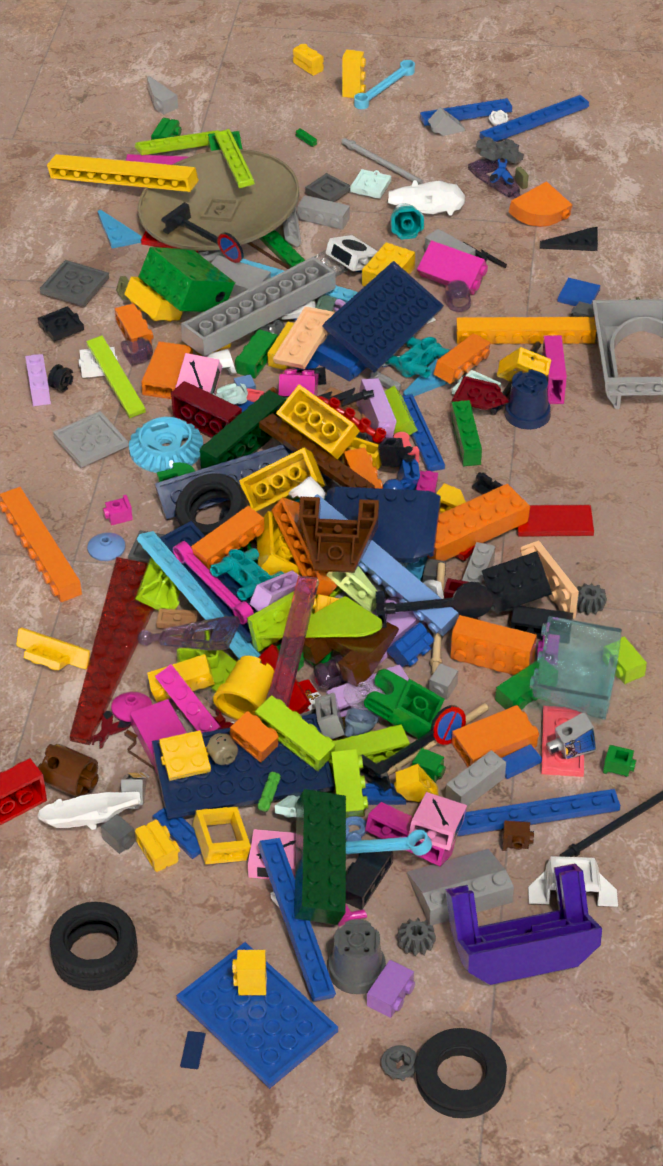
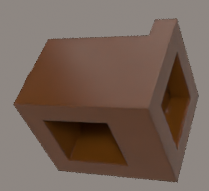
M504 820L502 851H507V848L529 849V844L534 843V831H530V822Z

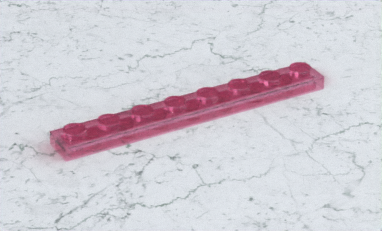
M298 575L268 696L269 698L272 695L276 699L282 700L288 708L318 589L319 580L315 577Z

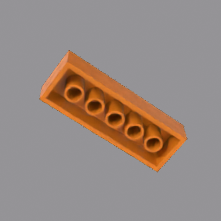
M505 484L439 514L434 556L430 557L428 555L427 557L429 559L445 561L476 545V542L484 543L527 523L530 505L510 485Z

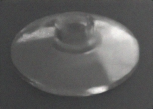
M368 678L365 682H360L358 687L348 682L344 688L343 696L346 703L351 707L359 710H368L364 706L365 697L373 691L382 694L384 692L375 685V679Z

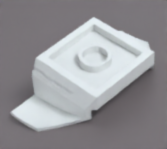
M551 856L546 865V870L528 887L529 904H549L550 890H557L554 867L576 863L583 870L586 892H597L598 906L618 907L617 889L599 873V867L595 858Z

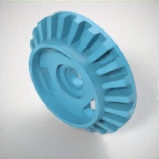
M159 417L143 424L142 428L136 429V433L131 435V440L129 441V453L134 463L154 473L172 469V463L176 462L192 466L200 458L199 449L203 445V437L200 435V431L194 428V425L187 424L184 420L174 417ZM188 438L186 443L181 446L183 439ZM164 443L170 444L169 446H162Z

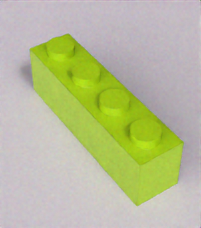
M271 695L255 711V715L261 719L264 725L268 728H273L279 736L278 741L316 771H319L332 758L331 752L335 751L333 740L328 736L322 735L313 724H308L304 721L299 713L286 707L282 700L276 699Z
M402 724L333 741L335 751L357 749L358 756L363 754L375 763L388 759L410 745ZM331 758V759L329 760V764H330V768H331L332 775H334V772H333V764H332V758Z

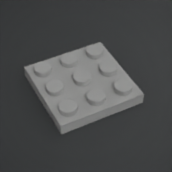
M101 411L53 432L54 438L80 467H84L128 447L126 438Z

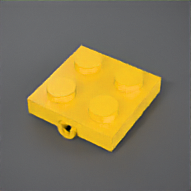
M201 730L159 739L162 752L161 761L162 765L166 767L169 781L211 772L208 760L209 753L204 745Z

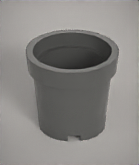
M353 919L345 922V925L340 929L338 928L335 932L334 948L329 957L328 973L332 983L341 991L349 994L368 993L386 966L385 956L381 950L379 931L366 920Z

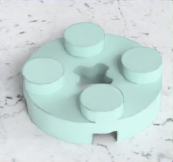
M233 383L217 389L215 396L232 404H242L247 401L248 391L244 384L236 386Z

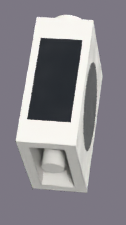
M353 235L330 238L326 250L327 255L352 271L362 270L378 252Z

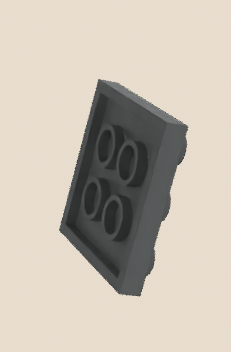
M65 260L40 287V293L84 307L109 279V273Z

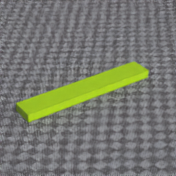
M230 129L215 132V138L238 187L243 188L254 185V179Z
M219 130L136 142L135 148L141 155L207 146L208 134L219 132Z
M103 335L86 341L89 350L128 417L132 418L146 413V408Z

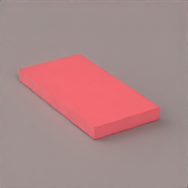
M543 706L541 774L584 777V755L571 759H565L561 751L551 755L546 743L556 739L555 728L585 712V708Z

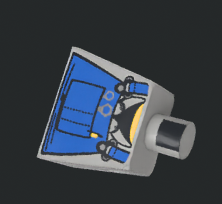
M585 712L555 728L556 739L546 743L551 755L561 751L565 759H571L597 750L594 726Z

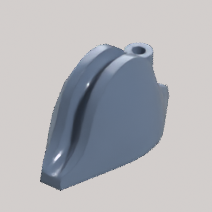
M366 707L349 709L345 717V736L350 737L370 732L376 725L379 716Z

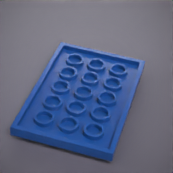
M244 942L176 996L177 1001L270 1089L338 1033V1026L267 961L266 995H239L238 986H234L233 959H237V950H254Z

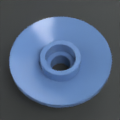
M101 533L91 538L88 542V553L96 560L111 561L124 553L125 541L115 533Z

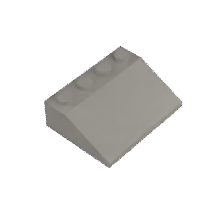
M489 849L447 860L441 867L433 864L407 872V876L429 925L450 920L445 890L448 888L468 885L469 891L472 890L474 892L476 913L513 902L514 886L506 869Z

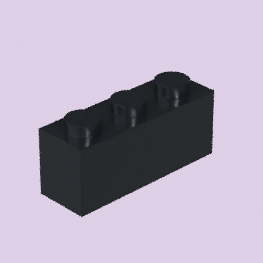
M517 606L513 610L511 628L536 634L537 639L543 640L544 633L560 635L559 642L569 643L573 613Z
M393 851L358 854L357 861L351 863L346 876L347 904L360 910L364 909L393 864Z

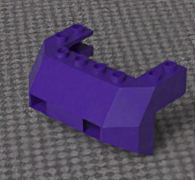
M576 863L554 867L559 910L478 926L474 892L472 890L469 891L468 885L445 889L451 933L461 963L468 973L489 985L575 968L585 961L601 946L602 927L588 913L583 870Z

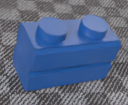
M419 622L389 646L387 652L394 658L397 665L401 667L408 665L410 667L419 660L417 658L419 654L423 656L432 649L429 645L434 642V638L427 632L423 624Z

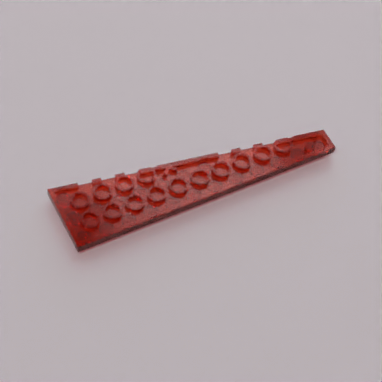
M116 557L70 732V741L90 746L92 737L102 721V716L113 698L154 611V608L135 599L148 563Z

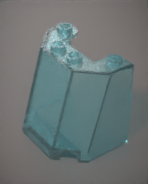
M548 616L547 624L543 623L541 635L545 636L543 651L538 652L537 663H540L539 669L535 668L534 676H531L529 688L533 689V697L606 720L616 675L622 629Z

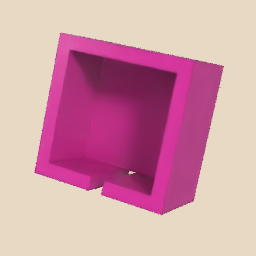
M297 369L284 370L279 375V395L290 396L296 387L301 385L317 396L319 374H315L314 370H304L302 373L297 372Z

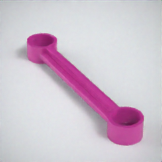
M182 541L174 546L173 553L182 564L186 563L233 610V614L239 623H247V618L254 614L250 605L245 601L241 602L217 577H214L210 570L193 554L187 542Z

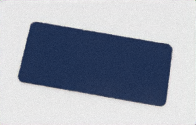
M187 1032L180 1064L181 1068L199 1069L206 1033Z

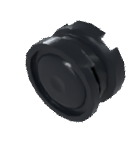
M56 364L48 375V385L65 392L68 390L67 386L73 382V370Z

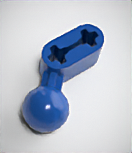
M415 459L412 462L402 460L397 473L398 480H387L383 484V489L415 490L420 479L418 462Z

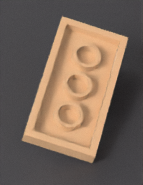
M305 306L273 357L274 362L305 369L318 346L330 334L322 325L335 312Z
M540 541L522 546L520 549L521 556L538 551L552 591L549 598L556 603L559 611L573 613V619L576 618L579 592Z

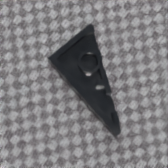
M598 227L540 241V249L597 251Z

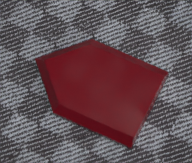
M467 376L463 377L452 398V402L470 400L471 407L488 410L508 403L507 397L503 395L498 384Z

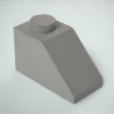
M441 107L428 120L431 125L430 129L436 134L440 133L446 136L465 131L461 122Z
M335 693L315 698L317 722L322 735L328 736L331 739L345 735Z
M125 775L121 779V793H140V804L128 809H138L139 805L145 803L147 777L133 778L130 775Z

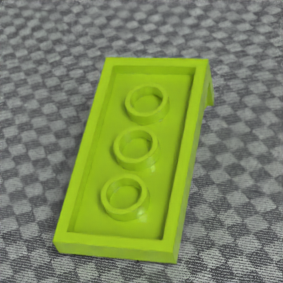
M150 557L135 599L158 611L159 608L176 609L179 605L177 599L180 590L154 559Z
M207 629L204 632V641L193 648L177 649V662L179 663L205 654L210 663L215 682L214 685L208 686L207 689L215 694L219 686L225 683L236 661L210 640V632Z

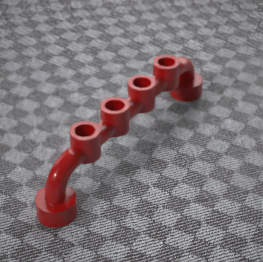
M316 396L354 423L361 433H367L372 436L374 442L381 443L385 438L386 431L383 428L374 430L370 427L371 421L368 418H361L359 420L354 417L356 414L355 410L349 407L345 410L339 407L340 401L337 398L332 397L328 400L325 397Z

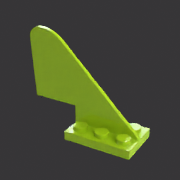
M297 590L247 618L253 646L258 652L282 638L361 637L373 634L382 628V620L346 596L312 614L304 608L301 593Z

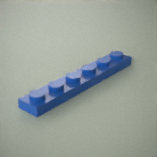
M508 98L443 109L461 121L489 116L493 111L512 112V105ZM437 110L420 112V119L424 126H431L428 120Z

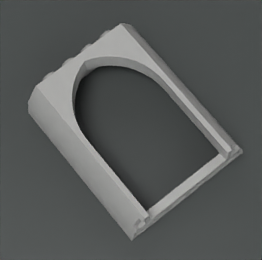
M663 299L592 300L606 394L614 408L620 409L621 396L663 395V377H618L614 353L616 345L626 336L635 332L645 331L663 338Z

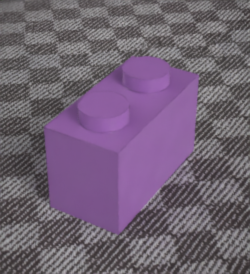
M389 960L367 993V1006L391 1018L395 1011H400L406 994H411L415 987L414 971Z

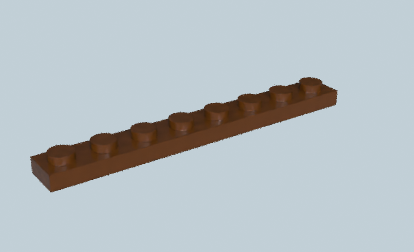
M273 413L259 422V428L291 451L296 452L302 448L311 451L319 471L340 486L375 488V485Z

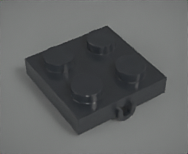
M68 306L38 317V324L53 341L84 330V324L80 321L78 314H74Z

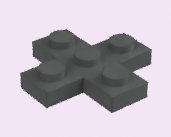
M484 137L478 140L476 147L482 149L480 156L492 161L504 158L510 162L517 163L522 161L524 154L519 152V145L510 139L497 143L490 137Z

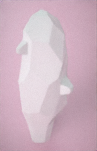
M414 180L411 186L388 191L389 204L407 203L413 205L424 214L434 215L448 212L449 216H452L454 211L460 210L465 204V195L457 184L443 181H433L418 185L417 180Z
M106 792L82 795L66 801L58 799L53 804H48L39 810L38 818L55 828L87 825L91 830H95L97 823L107 822L123 810L140 804V793Z

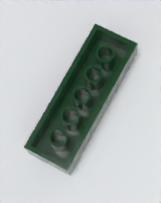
M268 390L252 405H249L245 411L227 424L219 433L215 434L206 444L201 446L199 449L201 469L256 453L273 437L259 428V422L272 413L278 417L276 414L277 408H281L286 398Z
M304 789L297 800L294 919L338 925L346 913V796Z

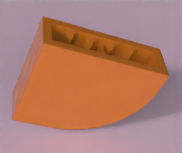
M546 181L511 200L508 212L522 223L544 227L569 218L572 204Z

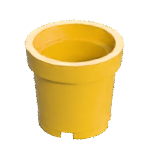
M242 656L236 662L225 683L221 684L214 694L213 701L216 707L234 720H238L247 711L255 715V711L266 701L275 677V671L268 663L265 666L260 663L261 659L257 657Z

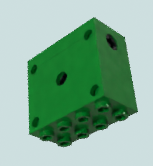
M150 247L138 278L179 311L205 312L229 300L236 283L195 250Z

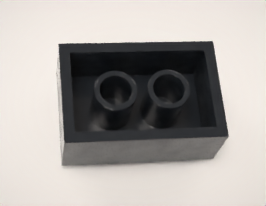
M538 551L481 570L486 586L491 590L496 613L552 594Z

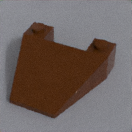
M300 496V526L314 571L355 573L378 529L379 500L359 499L358 520L320 519V497Z
M387 622V628H381L379 631L367 636L298 638L297 643L299 649L304 653V658L314 664L320 662L333 649L345 655L338 662L343 679L359 687L373 674L398 633L399 628Z

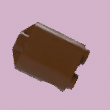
M49 744L45 750L46 756L43 762L38 765V769L43 774L44 784L74 797L86 795L90 790L94 789L99 779L97 774L98 762L96 759L61 744Z

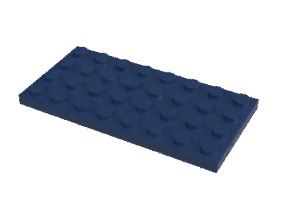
M393 261L325 321L322 327L375 373L422 329L444 305Z
M316 713L301 716L308 724H313L321 733ZM230 728L202 732L205 747H207L210 738L215 734L221 733L230 736ZM159 740L152 741L167 819L195 815L196 810L258 804L270 772L280 774V781L272 801L284 799L291 795L298 797L304 789L321 792L335 790L329 761L319 771H316L280 741H278V747L262 762L258 761L235 742L238 747V754L232 763L218 765L208 755L211 772L169 781L166 767L162 765L161 761L162 752Z

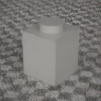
M439 664L429 680V690L448 700L458 684V670Z

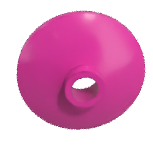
M126 692L113 700L111 710L116 718L131 722L130 712L150 706L152 702L145 694Z

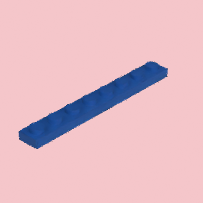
M578 95L480 132L479 137L481 139L490 137L493 141L497 142L588 108L589 101L583 96Z
M615 789L469 811L465 813L464 822L457 836L504 829V820L530 822V825L620 811L621 805Z
M281 839L260 840L258 848L311 999L314 1002L334 998L336 992L311 922L294 919L295 878Z

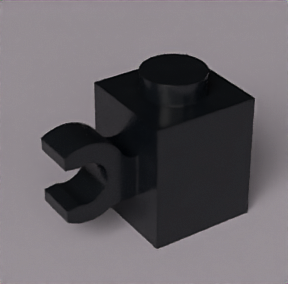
M385 437L378 446L382 466L397 467L400 466L402 460L412 462L415 456L408 454L411 453L413 447H404L402 438Z

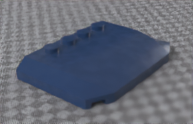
M336 486L327 490L325 501L348 520H358L359 499L379 500L378 529L372 540L396 561L415 563L420 561L419 558L428 555L430 557L434 556L441 505L440 495L432 491Z

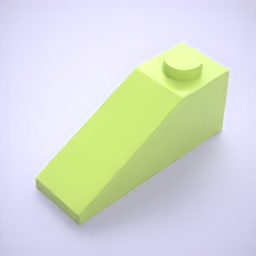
M359 566L355 573L328 572L326 574L363 608L371 613L376 609L375 591L377 590Z

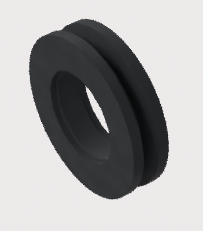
M452 1028L435 1034L421 1048L416 1067L417 1087L424 1101L435 1111L452 1118L465 1119L477 1117L491 1110L504 1093L507 1075L506 1059L500 1047L487 1035L472 1029ZM452 1056H466L473 1058L481 1064L485 1070V1078L480 1085L472 1089L457 1090L444 1084L439 1078L437 1070L444 1060Z

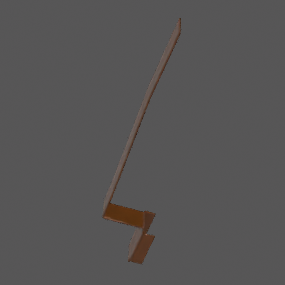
M252 242L247 243L248 245L255 248L256 250H258L268 258L272 259L276 263L289 269V265L275 258L274 256L267 253L257 245L253 244Z
M130 730L124 732V735L133 741L127 748L128 753L155 770L154 766L130 751L137 744L136 738L138 735Z

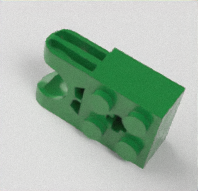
M387 669L379 670L375 676V685L385 694L377 691L369 693L365 697L364 706L394 725L402 724L404 731L418 739L429 733L433 719L440 711L445 699L411 679L407 681Z

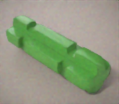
M269 773L268 781L258 803L259 810L269 811L280 781L279 773Z

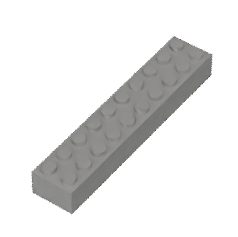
M311 257L181 323L182 341L205 357L335 289L336 272L315 257Z

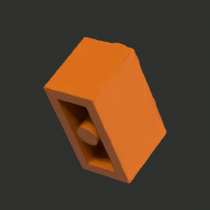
M248 711L230 727V737L260 762L278 747L279 736L277 732L271 727L268 728L258 716L252 715Z

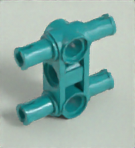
M412 337L407 342V346L411 349L400 357L393 355L385 364L396 367L403 377H412L417 374L428 378L431 374V368L426 366L436 358H441L451 349L443 348L434 337H427L422 340Z
M255 548L246 552L232 549L228 556L224 557L221 562L211 565L210 572L214 577L228 573L242 585L243 588L238 589L237 595L243 601L253 596L258 584L285 574L279 571L269 575L254 561L259 559V552Z

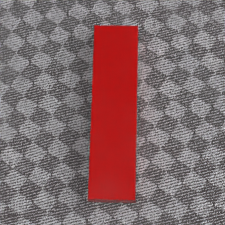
M272 644L258 658L261 659L263 665L266 666L268 663L274 669L275 677L273 683L287 707L301 714L311 703L278 648Z

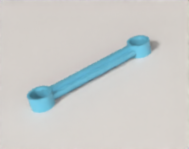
M403 60L400 63V68L366 93L356 94L354 96L355 108H368L369 101L404 75H413L415 73V62Z
M415 830L408 837L347 841L346 854L411 850L415 855L420 856L430 851L432 841L424 830ZM425 839L422 844L414 846L417 841Z

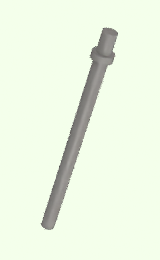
M346 138L342 139V144L346 145L348 149L361 153L412 182L417 180L418 185L423 184L422 179L357 145L355 141H350Z

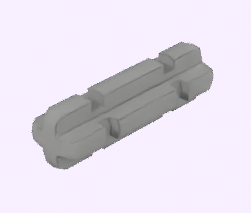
M379 371L371 372L370 379L379 378L382 386L389 389L395 385L398 391L401 390L399 382L381 374Z

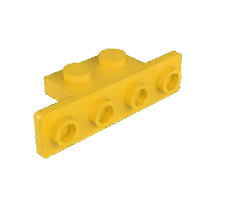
M22 627L18 629L16 645L26 649L24 658L31 660L32 663L48 666L52 670H60L67 664L82 669L88 668L90 650Z

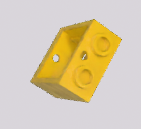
M520 347L499 361L497 377L512 382V378L516 373L520 371L526 373L529 370L539 371L547 377L551 359Z
M238 807L196 810L193 828L205 864L247 861L251 845ZM231 823L237 841L212 843L207 825Z

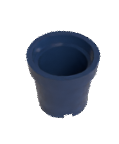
M529 370L526 373L520 371L513 376L510 397L504 412L506 420L511 425L520 429L531 430L540 428L549 422L551 406L548 401V382L543 373Z

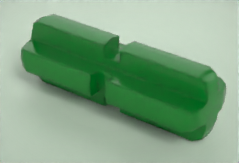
M301 128L296 130V137L311 147L317 145L315 137Z

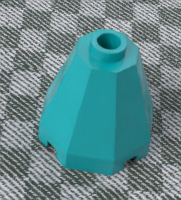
M399 203L394 208L390 216L391 231L398 235L401 240L416 238L418 233L424 229L423 213L407 203Z

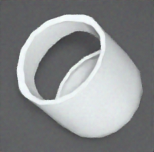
M228 349L214 352L207 356L208 358L219 359L223 366L222 368H226L230 375L237 374Z
M311 476L288 493L292 498L296 496L314 497L316 494L323 499L325 498L323 488Z

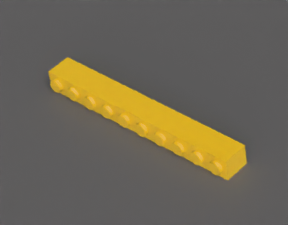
M55 154L47 164L50 177L54 179L191 192L199 181L196 168L188 166Z

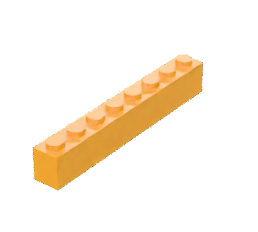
M457 317L456 340L457 344H460L474 333L491 342V344H534L535 342L543 344L544 336L561 335L563 344H595L596 325L594 317Z

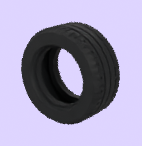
M219 473L206 474L195 478L182 489L176 501L175 514L180 527L192 521L206 536L242 509L250 506V503L240 484L232 477ZM218 497L231 501L229 512L222 520L213 524H202L196 521L197 511L204 502Z
M96 901L76 905L63 913L55 922L50 934L51 956L57 974L64 982L72 985V987L89 991L103 990L125 979L133 970L138 957L136 930L128 914L115 905ZM102 932L111 935L118 941L113 951L99 959L86 960L77 957L70 951L74 942L89 933Z

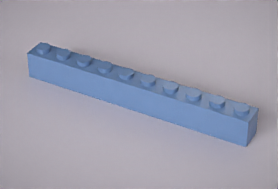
M318 494L314 496L320 497V519L348 520ZM373 540L370 542L358 566L363 573L368 572L377 585L382 584L391 597L396 596L400 603L441 599ZM452 607L413 611L414 616L422 622L424 620L433 633H439L441 636H444L456 624L459 617L458 612Z

